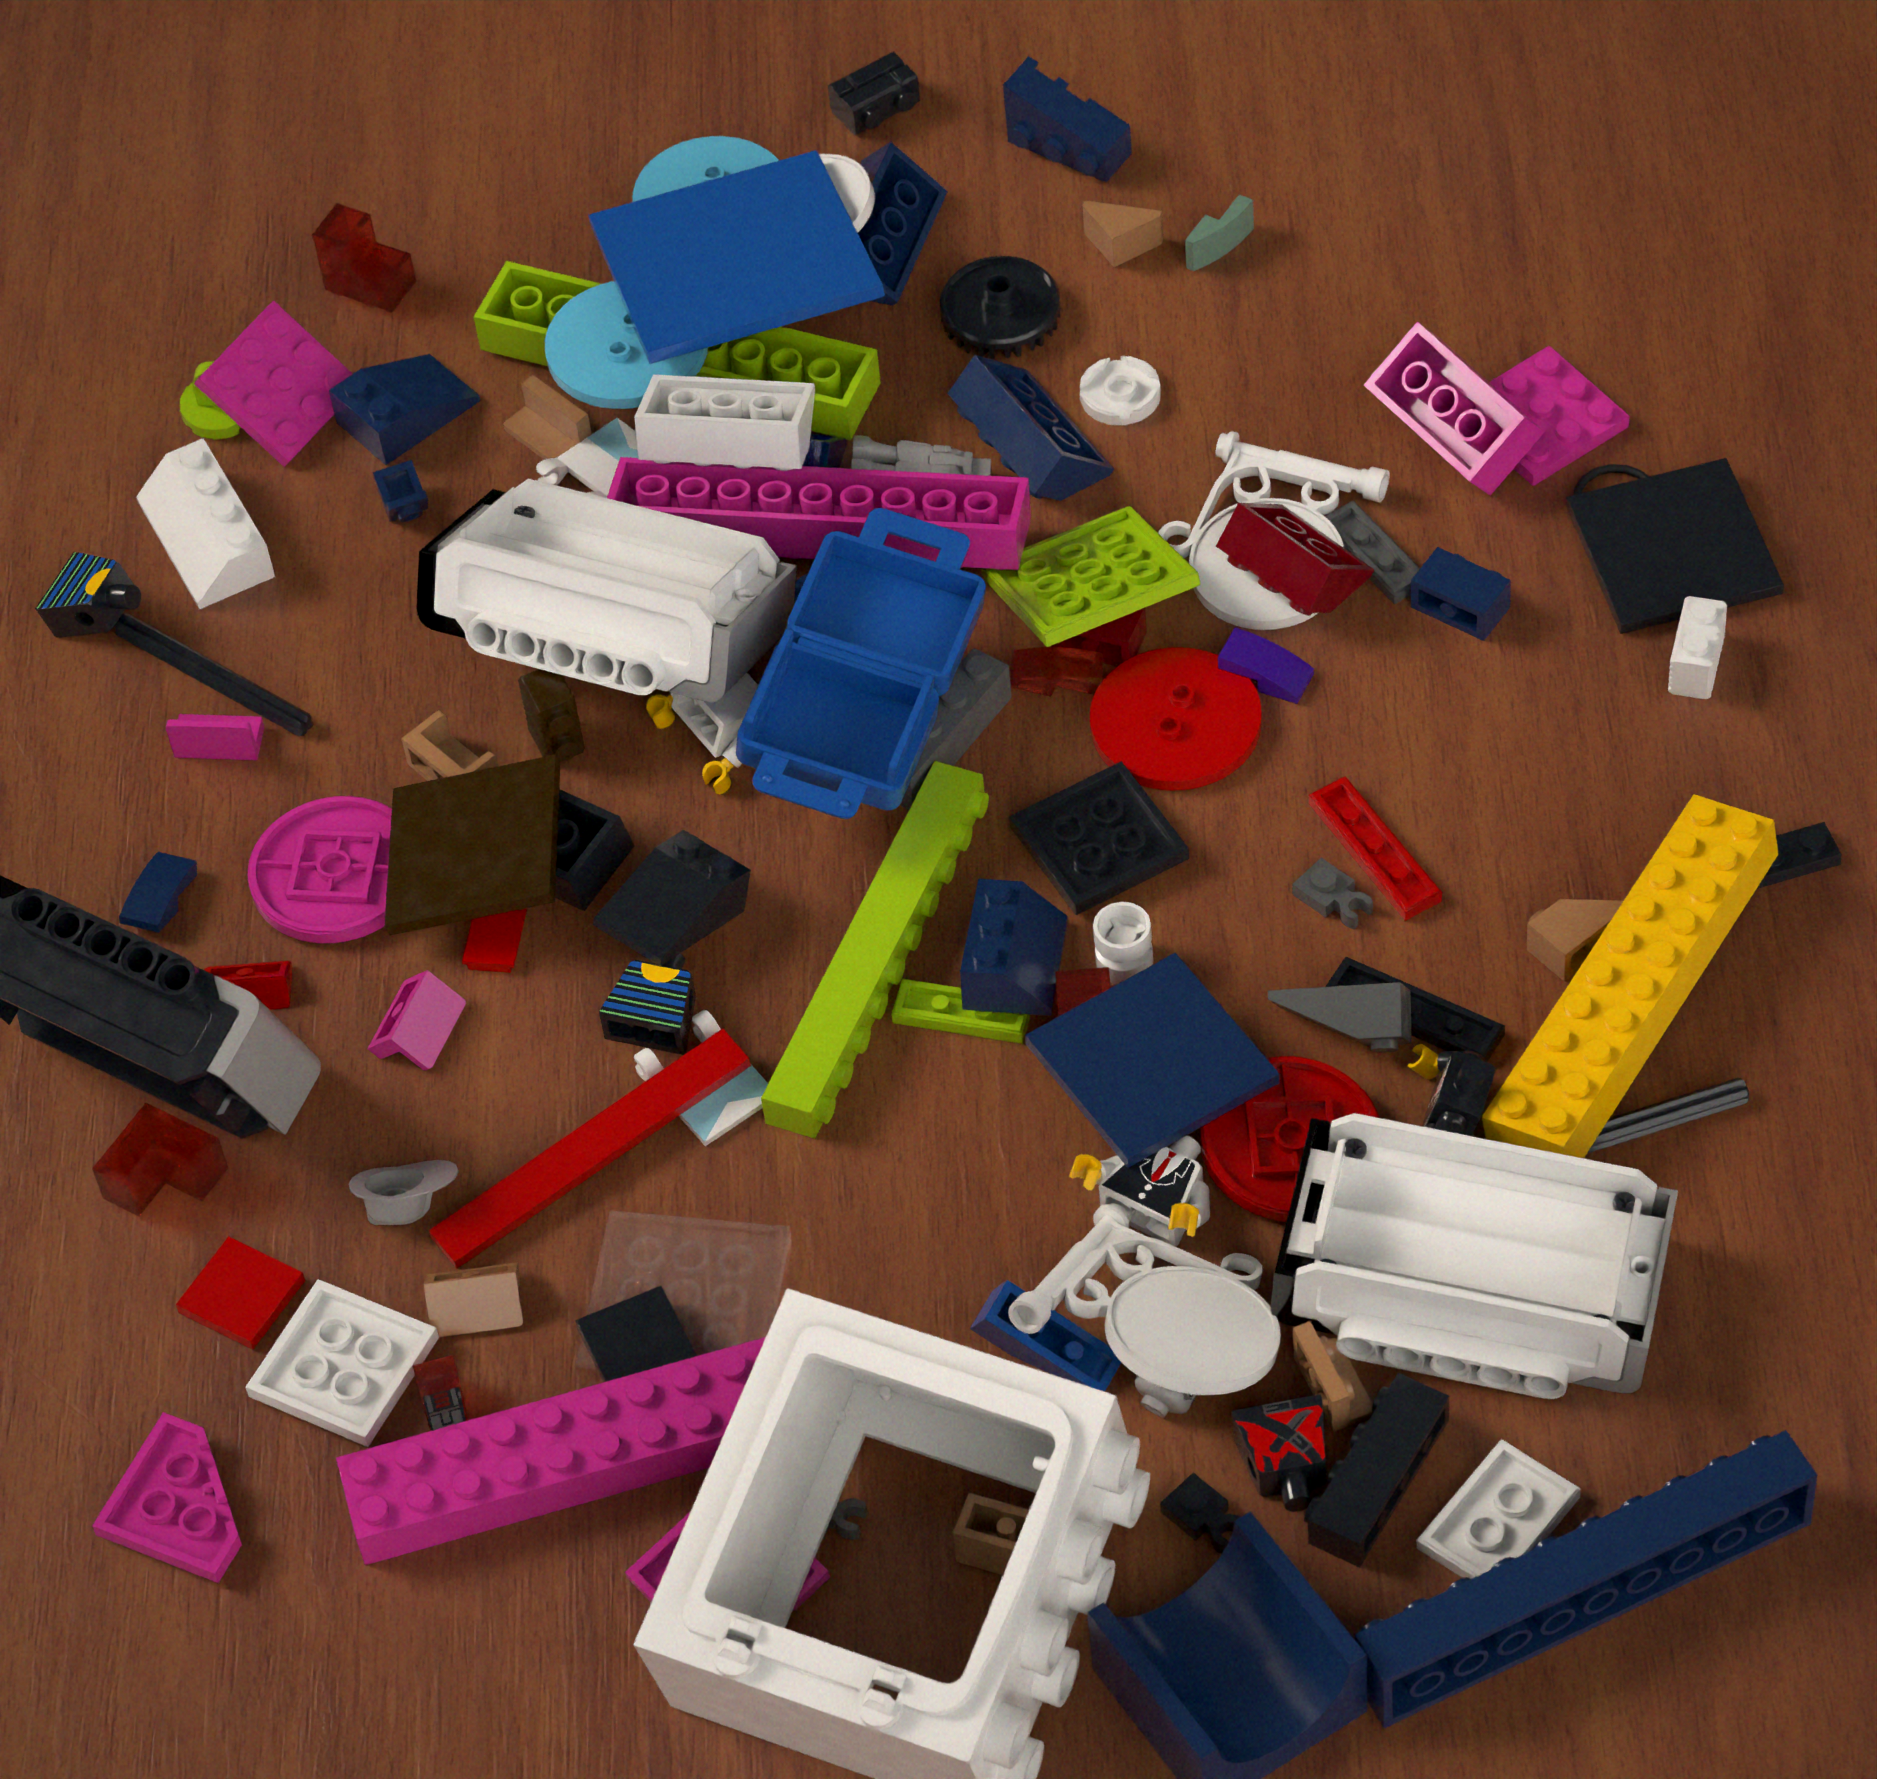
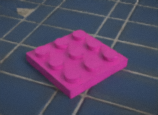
M273 300L205 370L194 384L285 467L334 415L329 390L351 376L352 373Z
M1547 346L1490 381L1497 390L1545 431L1514 468L1532 486H1535L1629 427L1630 416L1550 346Z

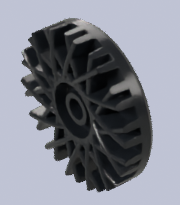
M1013 256L982 258L959 269L944 285L940 296L941 322H943L944 331L948 333L949 340L956 336L957 346L959 348L965 346V351L968 354L972 346L978 347L979 356L983 357L989 352V357L992 360L995 358V349H1004L1006 358H1010L1011 351L1017 357H1020L1022 345L1028 343L1031 351H1034L1035 345L1043 346L1044 333L1052 336L1053 330H1057V318L1061 317L1059 289L1053 277L1044 268L1029 260Z

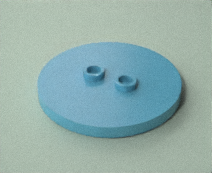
M710 136L684 141L664 150L644 167L635 182L632 196L633 202L779 160L762 146L740 138Z
M614 281L592 287L568 301L552 319L545 337V354L548 368L559 387L581 402L609 409L639 407L653 374L695 377L700 371L708 348L649 364Z

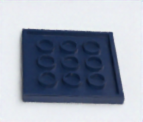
M1176 953L1025 1035L1027 1047L1127 1168L1279 1083V1072Z

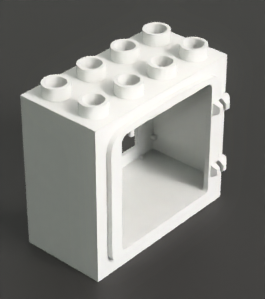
M787 1288L634 1642V1647L671 1707L874 1779H1036L1043 1758L1044 1743L1029 1737L1039 1709L1042 1702L1061 1707L1067 1700L1078 1671L1080 1653L1079 1650L1067 1647L1065 1644L1078 1612L1087 1614L1088 1611L1101 1603H1106L1115 1573V1562L1102 1557L1101 1553L1113 1523L1132 1528L1136 1524L1146 1501L1150 1474L1135 1468L1140 1450V1439L1127 1434L1115 1395ZM865 1436L1036 1493L964 1674L956 1682L949 1684L941 1683L785 1629ZM874 1684L899 1692L897 1700L892 1699L889 1694L872 1689Z

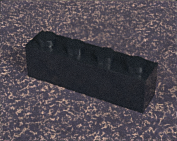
M1400 1373L1396 1375L1389 1388L1383 1386L1379 1390L1372 1406V1416L1367 1424L1361 1422L1357 1426L1350 1441V1452L1344 1461L1338 1459L1334 1463L1327 1479L1328 1487L1322 1497L1315 1496L1312 1499L1304 1517V1522L1308 1523V1544L1359 1568L1449 1421V1395Z

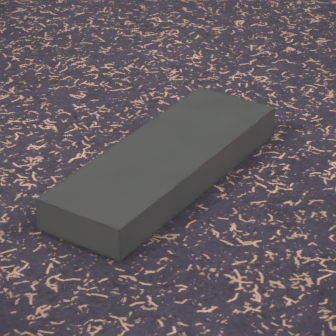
M1354 500L1325 516L1340 534L1344 548L1374 569L1369 579L1393 604L1411 595V579L1420 567Z

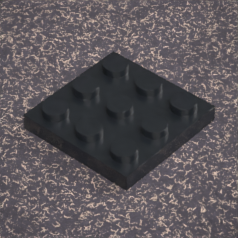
M1122 761L1009 816L1010 828L1075 915L1189 859L1188 846Z

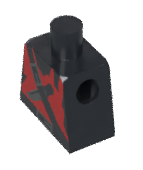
M1321 1394L1232 1410L1234 1441L1258 1494L1263 1497L1282 1494L1287 1511L1299 1512L1306 1510L1312 1501L1310 1489L1326 1484L1323 1401Z

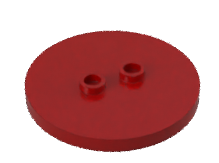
M1185 647L1162 648L1144 652L1118 665L1098 686L1090 707L1092 741L1099 756L1109 767L1122 761L1141 786L1169 791L1189 790L1207 786L1236 771L1254 751L1259 741L1262 727L1261 702L1258 692L1250 678L1219 669V655L1212 652Z
M1276 1056L1269 1057L1267 1060L1279 1072V1083L1200 1127L1199 1140L1205 1167L1215 1184L1227 1197L1242 1208L1264 1218L1294 1222L1311 1149L1328 1152L1332 1120L1353 1113L1380 1118L1367 1093L1358 1083L1342 1071L1309 1058ZM1311 1183L1302 1222L1317 1220L1325 1185Z

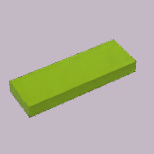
M902 979L891 1014L892 1022L895 1024L1023 1044L1031 1014L963 1010L960 987Z

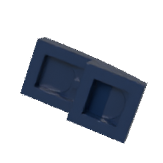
M157 852L143 869L131 889L119 915V923L159 933L178 912V896L197 876V861Z

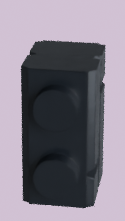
M894 51L828 86L832 113L841 122H844L845 126L854 136L866 129L878 127L885 119L899 112L909 111L920 101L919 82L916 73L907 64L905 65L904 61Z

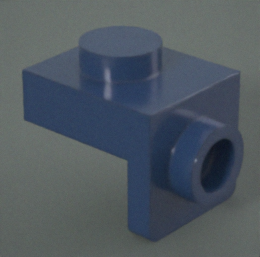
M412 460L373 472V479L389 522L399 519L400 522H408L420 517L423 514V510L428 509V497L426 491L422 489Z

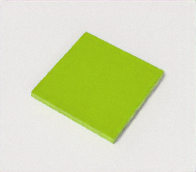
M1131 506L1025 547L1019 570L981 568L983 579L1046 647L1201 585L1198 572Z

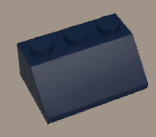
M978 879L960 970L963 1010L1052 1016L1068 926V916L1023 881Z

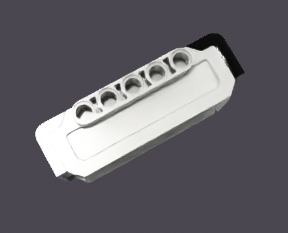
M528 478L507 492L492 489L419 551L416 609L417 616L424 626L434 631L464 638L470 647L484 655L636 695H648L655 689L666 692L670 690V693L705 702H716L782 638L785 629H787V621L794 605L797 566L779 562V558L763 537Z
M1356 1113L1332 1120L1331 1124L1330 1121L1311 1118L1275 1267L1271 1314L1276 1316L1279 1322L1296 1327L1310 1321L1315 1331L1338 1335L1336 1341L1337 1350L1344 1356L1359 1361L1545 1399H1555L1564 1396L1567 1383L1616 1393H1633L1640 1388L1678 1191L1662 1187L1657 1189V1185L1638 1169Z

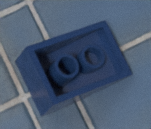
M431 354L359 369L329 390L337 424L385 465H388L481 401L480 396Z

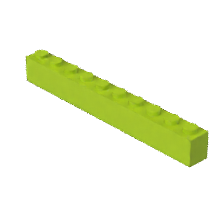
M934 761L761 1097L765 1124L815 1139L822 1124L830 1122L835 1110V1098L840 1088L845 1089L849 1085L853 1074V1063L858 1053L863 1054L866 1051L870 1041L871 1027L875 1019L883 1017L888 1004V993L893 984L898 985L905 971V960L910 950L915 951L918 948L922 937V926L927 917L931 918L935 914L939 903V892L944 883L949 884L951 882L959 852L967 850L972 838V827L976 819L983 818L986 813L989 795L984 791L983 774Z

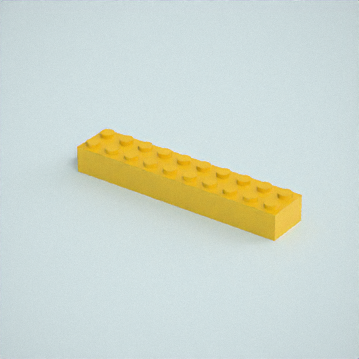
M1693 794L1483 1114L1482 1122L1487 1140L1584 1159L1777 858L1778 848L1773 819Z

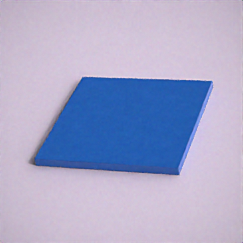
M817 150L588 215L593 233L649 364L885 296L883 284Z

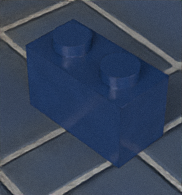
M1439 547L1434 550L1411 579V608L1482 641L1488 637L1510 608V579L1505 578L1496 571L1474 564L1459 554H1452Z

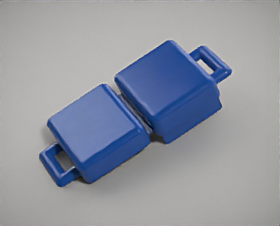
M876 508L869 513L859 537L840 531L830 532L824 537L790 613L787 629H785L779 644L773 651L737 733V759L742 764L756 769L752 783L758 792L840 819L852 818L857 813L860 803L886 811L894 810L901 804L935 724L939 696L944 695L950 688L984 605L986 591L984 580L976 574L960 570L970 546V540L965 534L888 509ZM891 534L939 549L940 552L936 561H932L884 546V541L887 535Z

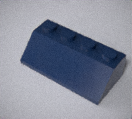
M890 142L862 159L860 163L872 183L875 200L872 212L865 225L858 232V235L884 288L885 296L871 300V302L893 306L900 299L948 191Z
M974 355L948 392L949 396L958 405V413L969 422L974 423L980 430L978 433L980 439L987 445L995 448L1002 456L1000 458L1001 463L1019 477L1029 478L1030 495L1037 499L1047 497L1062 501L1110 476L1114 471L1111 464L1027 369Z

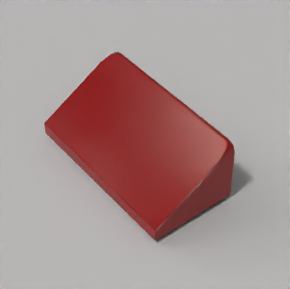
M289 960L204 968V971L251 992L269 1010L285 1009L290 1005L292 962H289Z

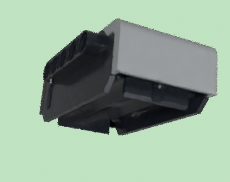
M0 875V1018L10 1026L17 1014L20 1029L24 1035L236 1137L243 1139L267 1130L269 1127L286 1135L319 1076L321 1062L318 1056L255 995L196 967L187 958L40 889L27 888Z

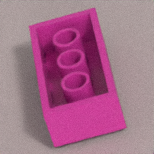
M1416 322L1364 384L1371 393L1469 482L1490 496L1545 433L1444 341L1419 322Z

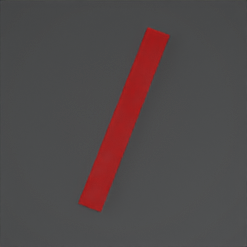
M722 1028L429 1230L431 1239L453 1266L458 1269L751 1066L750 1058Z

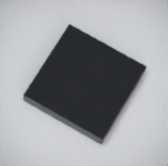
M662 1286L575 1320L577 1330L603 1382L697 1356Z

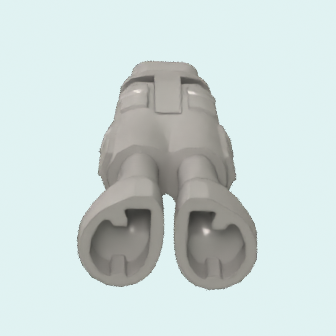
M855 435L851 469L991 476V459L973 458V452H964L951 448L948 445L931 446V444L901 440L897 442V446H891L875 442L867 436Z

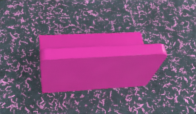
M179 714L178 720L169 719L166 723V732L174 758L257 760L265 728L261 716Z
M428 970L408 978L402 983L367 1049L379 1059L401 1052L422 1070L431 1069L457 1022L466 1001Z

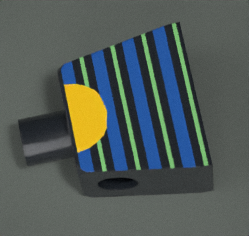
M73 552L35 610L55 638L106 633L114 627L125 609L134 610L140 605L141 592L117 561Z
M681 953L661 966L640 960L629 963L599 1012L605 1039L685 1055L696 993L692 973L682 969L685 958Z

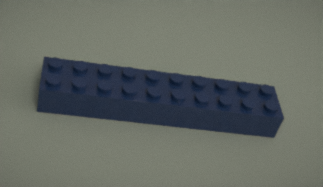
M1787 1430L1772 1437L1769 1435L1761 1436L1750 1443L1747 1449L1730 1457L1727 1455L1719 1456L1710 1461L1704 1469L1688 1477L1684 1475L1677 1476L1669 1480L1662 1489L1650 1495L1632 1497L1612 1513L1603 1517H1590L1583 1521L1574 1531L1559 1538L1556 1536L1548 1537L1539 1542L1533 1550L1517 1558L1506 1557L1501 1559L1489 1571L1472 1579L1470 1577L1459 1579L1450 1585L1447 1591L1430 1599H1417L1411 1602L1403 1612L1386 1620L1375 1619L1367 1623L1360 1632L1355 1634V1641L1367 1654V1702L1383 1728L1389 1727L1810 1525L1813 1514L1817 1473Z

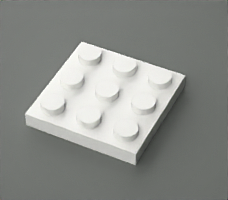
M317 1279L247 1384L246 1390L250 1398L368 1447L439 1338L436 1327Z

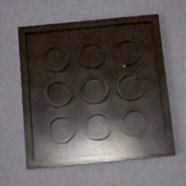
M556 755L393 788L384 927L389 935L555 902L560 762Z

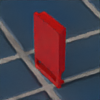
M528 908L472 919L462 964L467 965L468 970L511 973L512 968L515 966Z

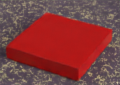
M228 1236L176 1303L179 1314L254 1350L306 1280L302 1271Z

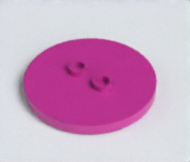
M334 796L302 804L275 820L255 844L248 864L249 888L254 904L261 916L281 933L312 943L350 941L369 935L384 927L392 808L367 798Z

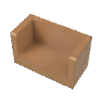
M440 710L436 711L401 738L407 764L427 781L498 767L497 758L490 751L478 758L450 734L446 715Z

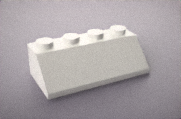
M653 374L634 417L638 460H652L659 464L686 462L694 463L698 466L721 464L734 465L737 468H750L753 466L773 467L781 471L801 469L810 445L815 383Z
M204 438L165 454L136 498L198 608L202 609L274 578L275 574L267 545Z

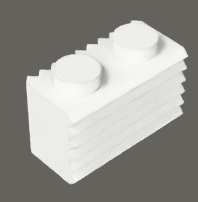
M1692 596L1684 599L1670 659L1668 691L1671 694L1700 699L1711 697L1723 639L1725 638L1727 605L1724 601Z

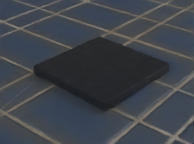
M1727 458L1566 497L1567 510L1620 634L1680 620L1684 599L1688 596L1724 601L1728 608L1783 594L1784 584Z

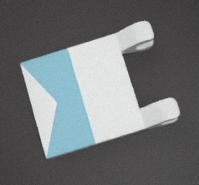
M614 419L559 457L544 459L539 462L536 470L543 477L539 478L538 481L557 486L567 472H569L593 490L588 492V494L607 498L620 457L638 458L636 431L620 419Z
M702 1010L692 1017V1021L695 1024L693 1027L694 1034L701 1042L721 1030L707 1010ZM649 1048L641 1050L634 1056L637 1062L635 1066L636 1072L644 1081H647L664 1069L658 1058ZM751 1065L679 1117L702 1144L707 1146L763 1108L761 1097L768 1083Z

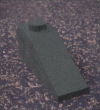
M1401 982L1268 990V1000L1279 1008L1365 1046H1371L1372 1052L1398 1051V1045L1412 1044L1411 992Z

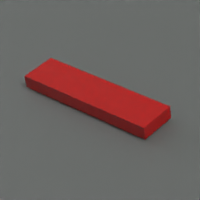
M1346 776L1309 794V805L1405 921L1442 902V891Z

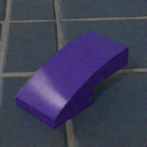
M1236 627L1218 656L1219 669L1257 680L1258 692L1298 704L1314 675V668L1290 651L1265 638Z

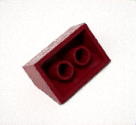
M1238 503L1216 544L1217 548L1228 555L1227 561L1240 570L1254 573L1259 577L1258 583L1263 588L1274 593H1282L1290 599V607L1307 616H1311L1312 613H1331L1364 584L1374 572L1372 567L1282 504Z

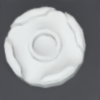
M1121 356V360L1110 361V358L1099 360L1086 370L1080 380V401L1085 412L1093 419L1108 425H1129L1140 422L1151 415L1160 403L1161 385L1156 370L1147 362L1131 356Z

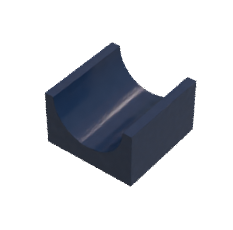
M1251 1511L1234 1521V1529L1230 1541L1214 1565L1194 1585L1172 1601L1148 1613L1133 1617L1114 1616L1104 1602L1087 1612L1093 1670L1177 1779H1262L1367 1712V1654Z

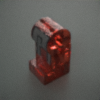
M454 1355L413 1365L430 1431L468 1421V1411Z

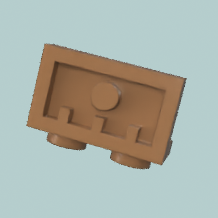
M1309 1321L1293 1327L1294 1359L1312 1394H1321L1323 1415L1332 1432L1370 1418L1373 1414V1403L1349 1358L1337 1350V1338L1327 1339L1326 1336L1318 1337L1312 1323Z

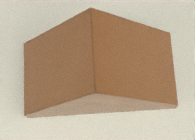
M1084 200L1082 206L1084 234L1113 267L1162 245L1164 238L1161 210Z

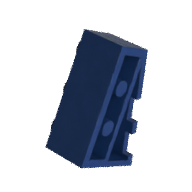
M1028 56L1003 84L1008 142L1013 143L1019 148H1025L1044 156L1053 162H1058L1080 171L1086 176H1092L1107 183L1132 154L1130 125L1090 97L1084 102L1067 90L1068 82L1060 77L1053 81L1037 70L1038 62Z

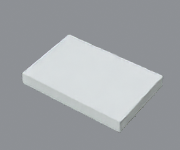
M1501 1439L1417 1539V1549L1460 1577H1470L1472 1579L1489 1571L1501 1559L1506 1557L1517 1558L1533 1550L1539 1542L1546 1539L1579 1500L1581 1489Z

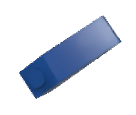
M1006 1280L991 1292L970 1328L972 1331L1009 1355L1045 1372L1105 1392L1122 1363L1109 1345L1055 1310H1051L1049 1320L1038 1332L1034 1334L1024 1333L1013 1325L1008 1311L1019 1295L1026 1291Z

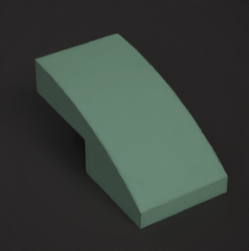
M1238 195L1220 220L1207 215L1201 219L1185 240L1187 269L1195 271L1211 264L1234 249L1254 229L1252 199Z

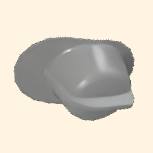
M445 1160L423 1161L399 1167L373 1168L352 1177L349 1182V1189L357 1197L363 1198L367 1217L371 1224L405 1225L423 1217L430 1208L432 1192L451 1183L459 1171L456 1164Z

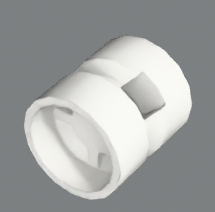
M1117 902L1102 908L1095 916L1093 923L1096 966L1098 972L1105 980L1113 984H1119L1153 965L1151 922L1146 911L1134 903Z

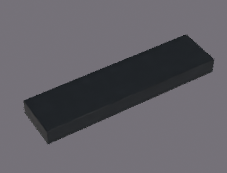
M1348 957L1343 959L1325 986L1401 982L1411 992V1036L1445 1051L1477 1052L1488 1062L1505 1036V1025Z

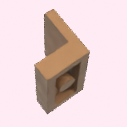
M534 375L521 383L525 406L503 423L507 433L543 459L557 458L592 435L588 414Z
M518 1262L427 1274L424 1281V1291L429 1324L436 1327L438 1336L445 1337L521 1326L523 1324V1313L519 1293L521 1279Z

